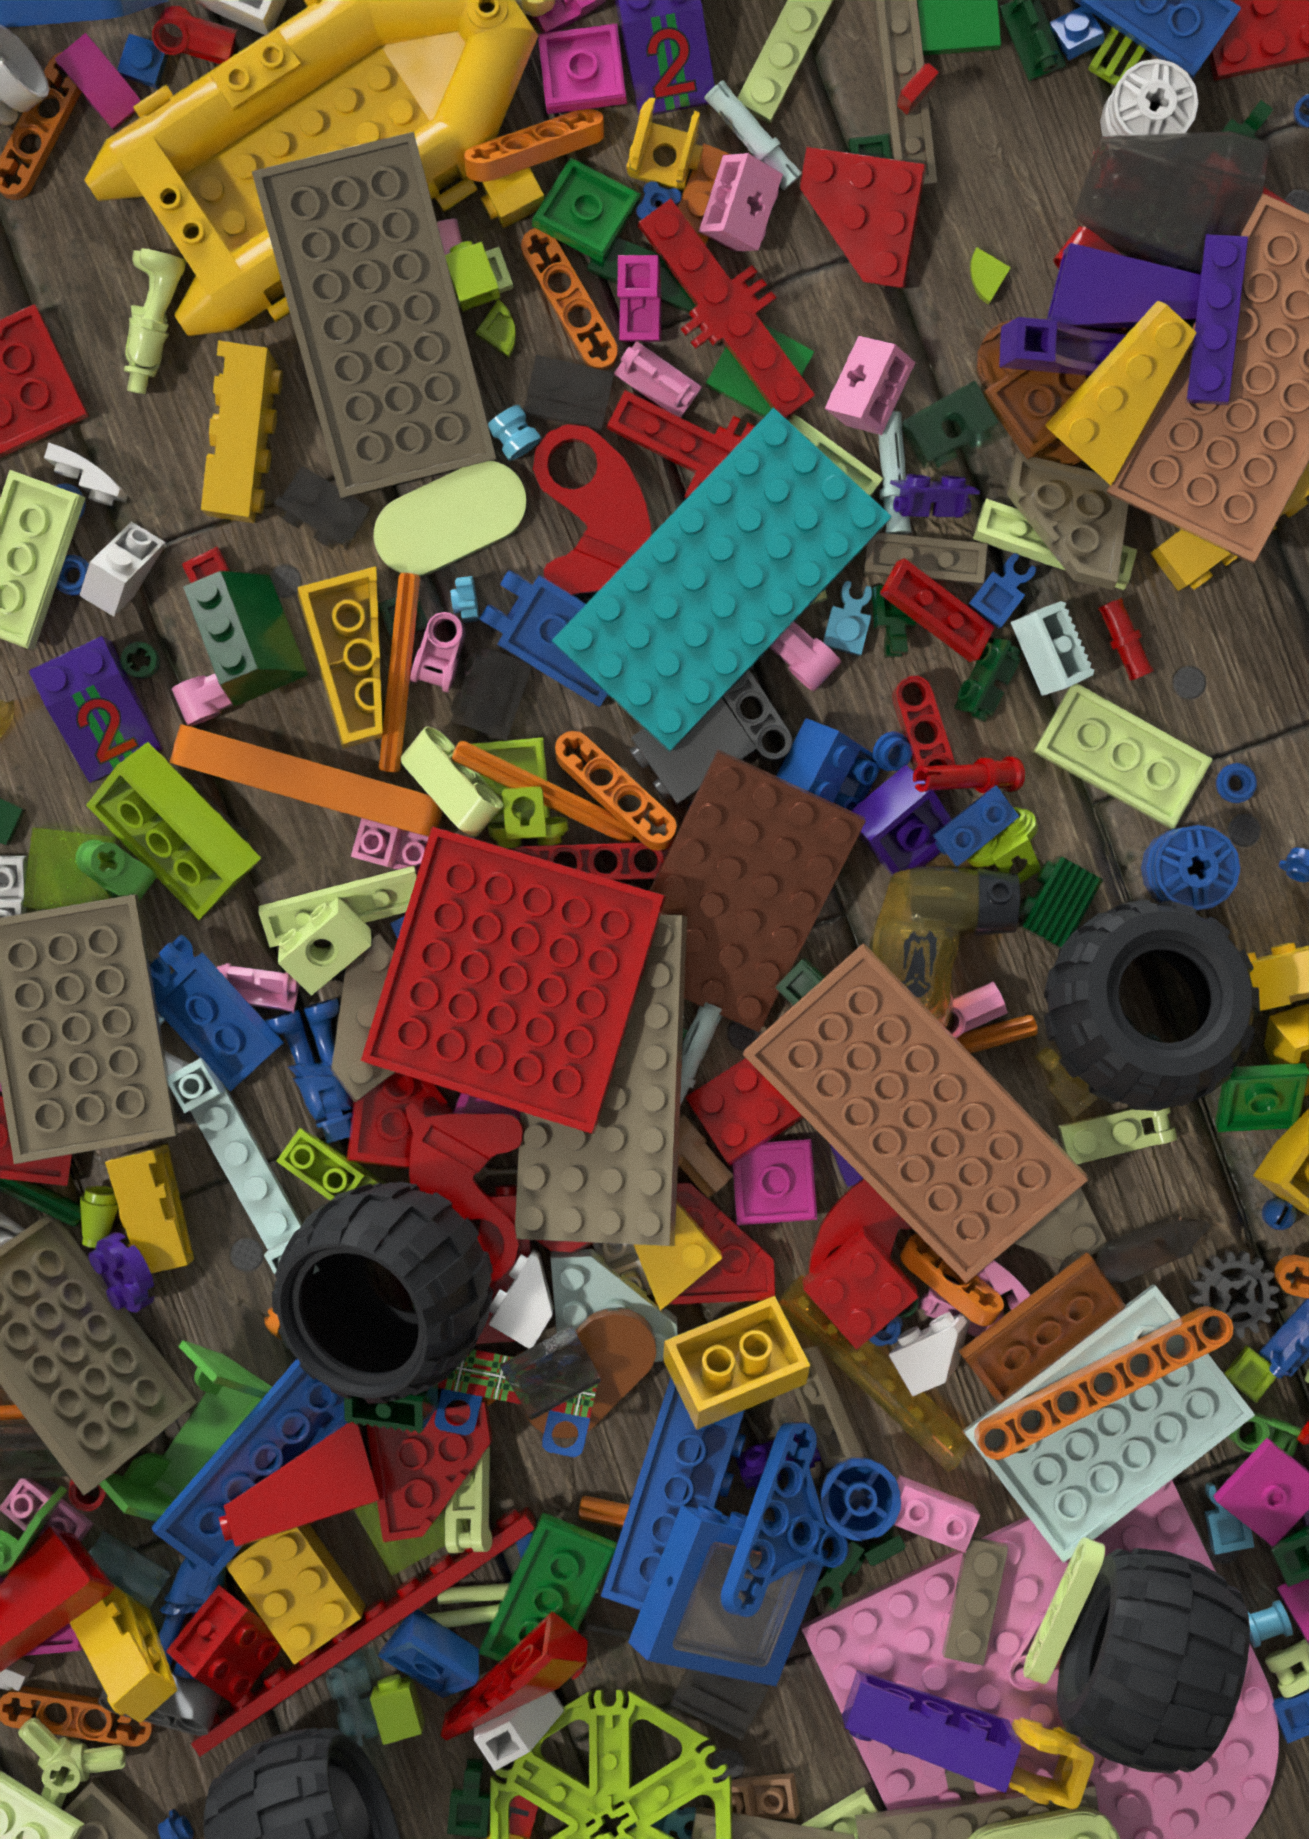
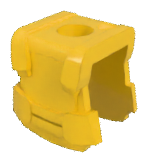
M649 98L640 110L638 125L626 166L627 173L631 178L640 181H654L659 186L684 191L689 170L698 169L703 146L697 145L700 113L694 110L688 132L652 123L655 98ZM668 146L674 150L676 160L672 165L662 167L654 161V151L658 147Z
M1023 1717L1019 1718V1720L1014 1719L1012 1728L1026 1744L1042 1752L1055 1755L1060 1754L1052 1778L1040 1776L1015 1766L1009 1787L1040 1804L1048 1805L1051 1800L1054 1804L1069 1809L1078 1808L1094 1764L1093 1754L1079 1743V1738L1076 1735L1067 1732L1064 1727L1058 1725V1727H1054L1051 1730L1042 1727V1723Z

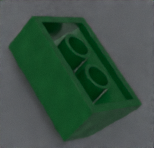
M219 571L183 586L219 685L234 707L309 675L270 575Z

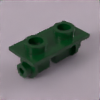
M1014 0L999 6L1028 82L1066 67L1040 0Z
M990 637L980 658L976 660L969 678L961 685L954 709L972 713L971 716L984 723L988 717H993L1004 694L1002 690L993 685L996 680L1005 685L1009 684L1021 661L1018 657L1021 650L1012 646V642L1009 640Z

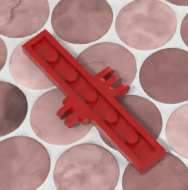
M671 198L639 221V229L696 305L689 312L692 320L681 328L685 336L692 333L698 327L702 331L701 334L690 342L692 346L697 349L708 340L712 346L723 341L770 407L775 408L785 419L814 398L815 394L757 316L759 312L774 302L777 297L772 291L764 295L760 300L755 296L767 286L763 278L750 287L747 285L746 282L752 279L758 272L753 265L731 280Z
M625 390L607 424V429L694 472L695 475L684 496L688 498L755 426L748 422L741 436L735 434L741 418L734 415L727 429L719 426L714 435Z

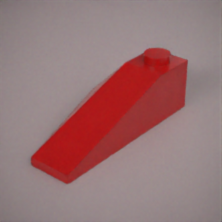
M552 1611L445 1713L441 1737L448 1741L558 1689L569 1678L571 1680L576 1679L587 1665L588 1640Z

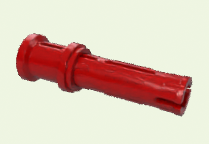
M1007 756L1001 761H994L992 758L983 757L977 759L973 764L918 766L913 773V782L926 781L925 784L915 785L919 792L974 788L979 793L985 794L995 785L1006 792H1016L1024 784L1025 769L1022 761L1014 756Z

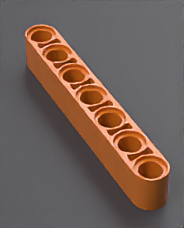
M182 724L179 726L169 763L427 837H429L432 827L439 828L443 815L442 809L427 794Z
M1204 1306L1197 1308L984 1418L975 1428V1442L984 1455L990 1459L1000 1460L1007 1458L1225 1345L1233 1335L1234 1327L1232 1320L1227 1314L1213 1307ZM1216 1316L1220 1323L1219 1330L1215 1335L1206 1337L1202 1330L1203 1323L1208 1317ZM1174 1335H1181L1184 1341L1182 1351L1176 1355H1169L1166 1350L1168 1339ZM1137 1354H1145L1148 1359L1147 1368L1142 1373H1132L1130 1370L1131 1359ZM1103 1372L1110 1373L1112 1377L1110 1388L1104 1392H1096L1093 1386L1096 1376ZM1066 1391L1075 1392L1076 1403L1074 1407L1067 1411L1059 1410L1057 1406L1059 1396ZM1029 1410L1039 1411L1041 1416L1039 1424L1033 1429L1022 1428L1021 1418L1023 1414ZM995 1428L1003 1430L1005 1437L1000 1446L989 1448L985 1445L984 1440L987 1432Z

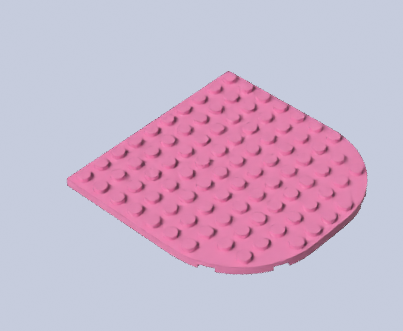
M1172 1480L1094 1539V1541L1104 1544L1105 1556L1116 1549H1123L1132 1552L1134 1548L1162 1550L1198 1561L1215 1571ZM1028 1516L982 1537V1539L1006 1543L1008 1546L983 1666L944 1658L942 1654L963 1552L955 1550L837 1607L836 1610H830L801 1624V1630L841 1714L843 1713L856 1671L859 1670L1008 1719L1011 1726L1014 1719L1019 1720V1718L1023 1717L1042 1723V1727L1053 1730L1058 1725L1065 1728L1057 1705L1058 1675L1062 1654L1049 1681L1046 1684H1041L1031 1692L1020 1691L1011 1684L1007 1676V1665L1012 1655L1017 1652L1021 1643L1020 1639L1026 1629L1028 1630L1035 1620L1041 1625L1071 1558L1063 1563ZM1032 1641L1029 1642L1024 1652L1029 1651L1033 1643ZM1249 1645L1248 1662L1240 1697L1227 1732L1213 1755L1195 1771L1186 1773L1178 1770L1171 1774L1143 1772L1110 1761L1086 1747L1094 1756V1764L1088 1781H1093L1096 1787L1099 1812L1111 1821L1120 1839H1245L1251 1832L1270 1795L1279 1753L1278 1721L1272 1703H1274L1272 1692L1251 1645ZM1022 1661L1015 1667L1014 1676L1019 1683L1030 1684L1033 1680L1024 1677L1025 1661ZM1016 1734L1021 1744V1749L1015 1766L1040 1776L1052 1778L1060 1754L1055 1755L1039 1751L1035 1747L1026 1744ZM852 1736L887 1810L962 1800L958 1792L948 1790L944 1768L910 1754L897 1752L873 1739L872 1741H863ZM974 1781L975 1791L980 1797L1005 1794ZM1008 1786L1006 1793L1018 1792Z

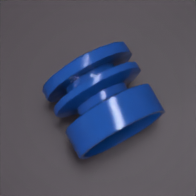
M1195 825L1167 830L1154 838L1144 852L1141 872L1144 886L1151 897L1160 904L1164 901H1173L1192 906L1196 910L1213 908L1229 897L1237 885L1240 864L1238 852L1228 837L1215 828ZM1200 861L1202 868L1196 871L1197 874L1189 875L1187 868L1193 865L1192 862Z

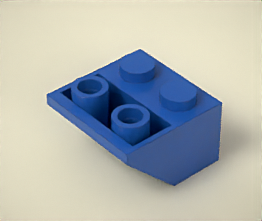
M806 718L776 776L851 811L866 798L873 782L877 778L880 767L874 762L873 753L838 730Z

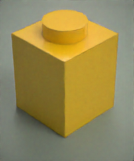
M530 167L495 180L482 182L485 193L484 196L480 197L482 205L490 220L497 217L502 228L536 212L544 201V194Z

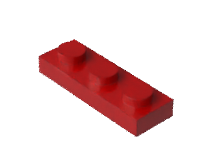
M905 558L895 563L880 592L881 596L969 662L980 658L995 628Z

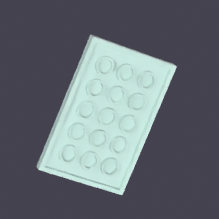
M1154 1284L1126 1304L1122 1311L1006 1400L996 1404L963 1430L1063 1563L1072 1557L1077 1544L1083 1537L1091 1540L1097 1538L1255 1416L1210 1355L1206 1354L1007 1458L1000 1460L990 1459L980 1450L975 1442L974 1432L978 1423L984 1418L1180 1318ZM1174 1335L1168 1339L1166 1350L1169 1355H1176L1182 1351L1184 1346L1182 1336ZM1142 1353L1135 1355L1130 1361V1370L1134 1374L1142 1373L1148 1366L1147 1356ZM1108 1372L1097 1375L1093 1384L1096 1392L1107 1391L1112 1385V1377ZM1073 1391L1063 1392L1057 1399L1058 1409L1062 1411L1070 1410L1076 1403V1395ZM1029 1410L1025 1412L1021 1418L1022 1428H1035L1040 1422L1041 1416L1039 1411ZM995 1428L987 1432L984 1440L985 1445L989 1448L1000 1446L1004 1441V1431Z

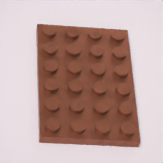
M719 749L717 750L649 890L666 896L661 915H683L687 917L685 999L704 1007L705 1002L722 1009L721 1013H719L720 1015L760 1032L779 994L775 987L790 972L866 822L865 817Z

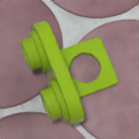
M540 786L504 789L502 800L505 822L488 825L489 837L497 841L498 846L503 848L521 846L522 838H537L538 845L559 844L562 842L561 836L569 830L567 818H545L543 789ZM519 797H528L535 803V813L529 820L521 821V818L513 813L512 804Z
M1013 807L1019 818L971 855L967 861L975 867H987L995 863L998 872L1010 874L1009 871L1013 865L1011 859L1019 856L1020 859H1027L1025 868L1016 874L1019 877L1020 884L1041 870L1030 840L1034 838L1038 831V823L1031 811Z

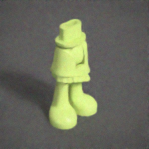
M141 248V251L134 250L132 261L136 268L148 274L149 290L144 306L131 305L132 318H129V331L125 350L129 366H125L124 371L130 373L127 391L146 394L149 377L154 378L159 369L163 345L169 336L166 332L169 325L165 312L185 271L186 260L171 254Z

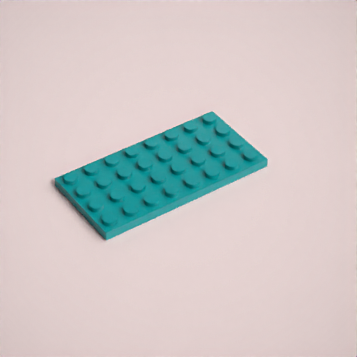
M772 408L554 637L552 643L671 753L891 520L892 516L775 408Z

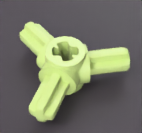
M37 1718L28 1719L18 1731L19 1737L40 1757L38 1765L44 1770L41 1777L44 1788L40 1796L59 1808H62L67 1793L74 1791L79 1782L87 1781L90 1773L122 1769L126 1764V1752L122 1745L88 1749L85 1743L75 1738L61 1737L57 1739Z

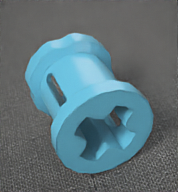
M1280 1600L1274 1601L1270 1608L1252 1614L1248 1612L1250 1642L1254 1648L1261 1646V1641L1277 1635L1284 1634L1286 1637L1293 1635L1289 1617Z

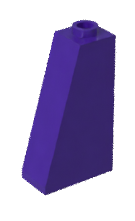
M1070 243L1063 251L1047 320H1057L1088 330L1134 327L1157 301L1167 304L1188 325L1195 324L1201 275Z

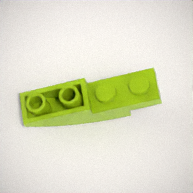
M299 1128L276 1161L330 1201L340 1193L361 1186L378 1183L387 1184L358 1163L347 1161L346 1155L302 1128Z

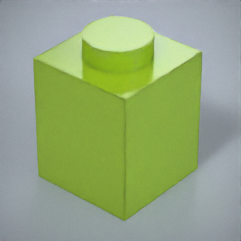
M466 241L450 248V253L446 254L445 257L462 311L500 298L499 287L482 242L473 245L472 241Z
M395 1674L377 1682L378 1685L373 1687L370 1701L383 1745L422 1734L425 1719L413 1679L409 1676L401 1678L399 1674Z

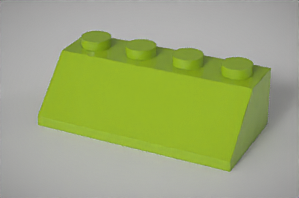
M149 742L120 762L86 804L109 830L144 865L157 875L161 883L198 920L206 915L261 859L250 844L237 834L223 817L196 792L194 787Z

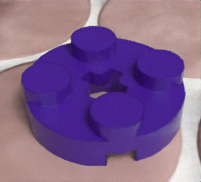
M114 1232L97 1242L96 1250L89 1253V1261L93 1269L102 1275L108 1286L106 1295L113 1308L120 1310L125 1307L131 1312H138L154 1302L155 1296L148 1297L147 1291L154 1287L153 1278L146 1261L136 1246L132 1245L126 1248L120 1242L126 1236L122 1233Z

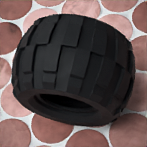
M1138 900L1122 903L1106 912L1098 913L1072 933L1059 949L1057 960L1048 973L1044 991V998H1046L1048 1003V1013L1044 1015V1022L1048 1040L1055 1041L1063 1057L1058 1061L1072 1078L1078 1076L1089 1085L1088 1090L1090 1093L1112 1104L1116 1102L1128 1104L1129 1108L1134 1110L1160 1111L1165 1108L1184 1106L1212 1093L1230 1078L1236 1065L1244 1060L1255 1036V1028L1252 1027V1021L1260 1013L1259 988H1254L1252 985L1250 972H1252L1254 967L1245 949L1239 952L1228 938L1231 932L1213 917L1204 919L1196 915V909L1192 906L1173 901H1164L1161 904L1151 903L1150 900ZM1144 953L1154 955L1168 962L1186 980L1194 995L1197 1006L1198 1025L1196 1033L1192 1037L1175 1043H1161L1141 1035L1127 1021L1119 1001V986L1125 969L1136 957Z
M389 1182L384 1185L382 1183L368 1184L338 1194L331 1201L323 1204L309 1215L302 1226L293 1233L280 1258L279 1266L275 1273L277 1280L275 1282V1290L272 1291L273 1312L278 1315L281 1326L278 1332L286 1348L293 1352L301 1363L299 1366L313 1380L317 1378L330 1387L331 1392L349 1400L356 1396L363 1398L367 1403H387L388 1401H397L405 1398L410 1394L415 1396L445 1380L473 1351L490 1312L494 1290L489 1284L492 1280L490 1274L493 1272L489 1253L483 1251L478 1241L479 1232L468 1218L464 1219L452 1208V1202L436 1192L431 1195L420 1191L417 1184L405 1182ZM367 1258L378 1262L400 1280L408 1291L416 1311L396 1306L379 1292L369 1275ZM316 1264L320 1270L313 1274Z
M1134 1548L1132 1552L1123 1549H1116L1105 1556L1097 1578L1062 1652L1058 1675L1057 1705L1066 1731L1080 1737L1081 1744L1102 1757L1143 1772L1171 1774L1180 1770L1188 1773L1195 1771L1205 1763L1219 1747L1227 1732L1244 1682L1250 1645V1623L1246 1605L1240 1591L1236 1587L1228 1585L1223 1576L1202 1563L1168 1551Z
M333 1727L321 1730L318 1728H307L283 1732L253 1745L227 1765L223 1773L213 1779L208 1789L204 1809L205 1839H401L391 1803L369 1758L357 1743Z

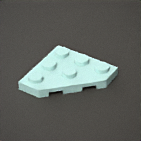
M582 1249L578 1252L551 1251L558 1347L593 1313L604 1309L618 1311V1308L640 1314L650 1323L656 1341V1358L654 1362L663 1361L664 1341L678 1335L677 1317L666 1308L660 1311L659 1307L647 1298L645 1291L624 1274L619 1275L604 1263V1258L594 1250Z

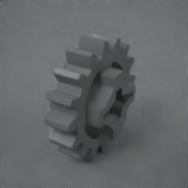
M1229 1249L1224 1250L1223 1260H1220L1213 1254L1209 1255L1211 1266L1206 1268L1205 1266L1198 1265L1196 1268L1202 1274L1201 1279L1190 1280V1283L1198 1288V1293L1189 1295V1300L1200 1304L1197 1308L1212 1306L1227 1314L1230 1319L1235 1313L1246 1312L1248 1314L1241 1318L1231 1319L1235 1336L1244 1338V1328L1247 1327L1254 1333H1258L1259 1328L1256 1322L1260 1319L1267 1323L1271 1321L1269 1315L1265 1313L1267 1308H1278V1304L1270 1299V1295L1279 1292V1287L1268 1284V1281L1274 1277V1273L1269 1269L1260 1271L1264 1261L1257 1257L1250 1261V1254L1242 1250L1239 1252L1237 1259H1235L1234 1253ZM1230 1268H1241L1240 1270L1237 1269L1234 1274L1223 1276L1220 1274L1222 1271ZM1256 1285H1258L1259 1291L1257 1302L1255 1301L1254 1288ZM1210 1286L1213 1287L1214 1299L1211 1303L1209 1300ZM1231 1287L1235 1288L1240 1294L1237 1300L1232 1299L1228 1294ZM1211 1316L1205 1320L1204 1326L1210 1330L1218 1326L1219 1330L1220 1323L1216 1316Z

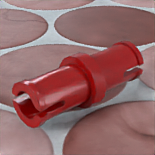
M1122 597L1099 607L1098 610L1101 612L1113 639L1109 643L1112 649H1117L1129 676V681L1154 671L1139 640L1142 634L1139 629H1134Z

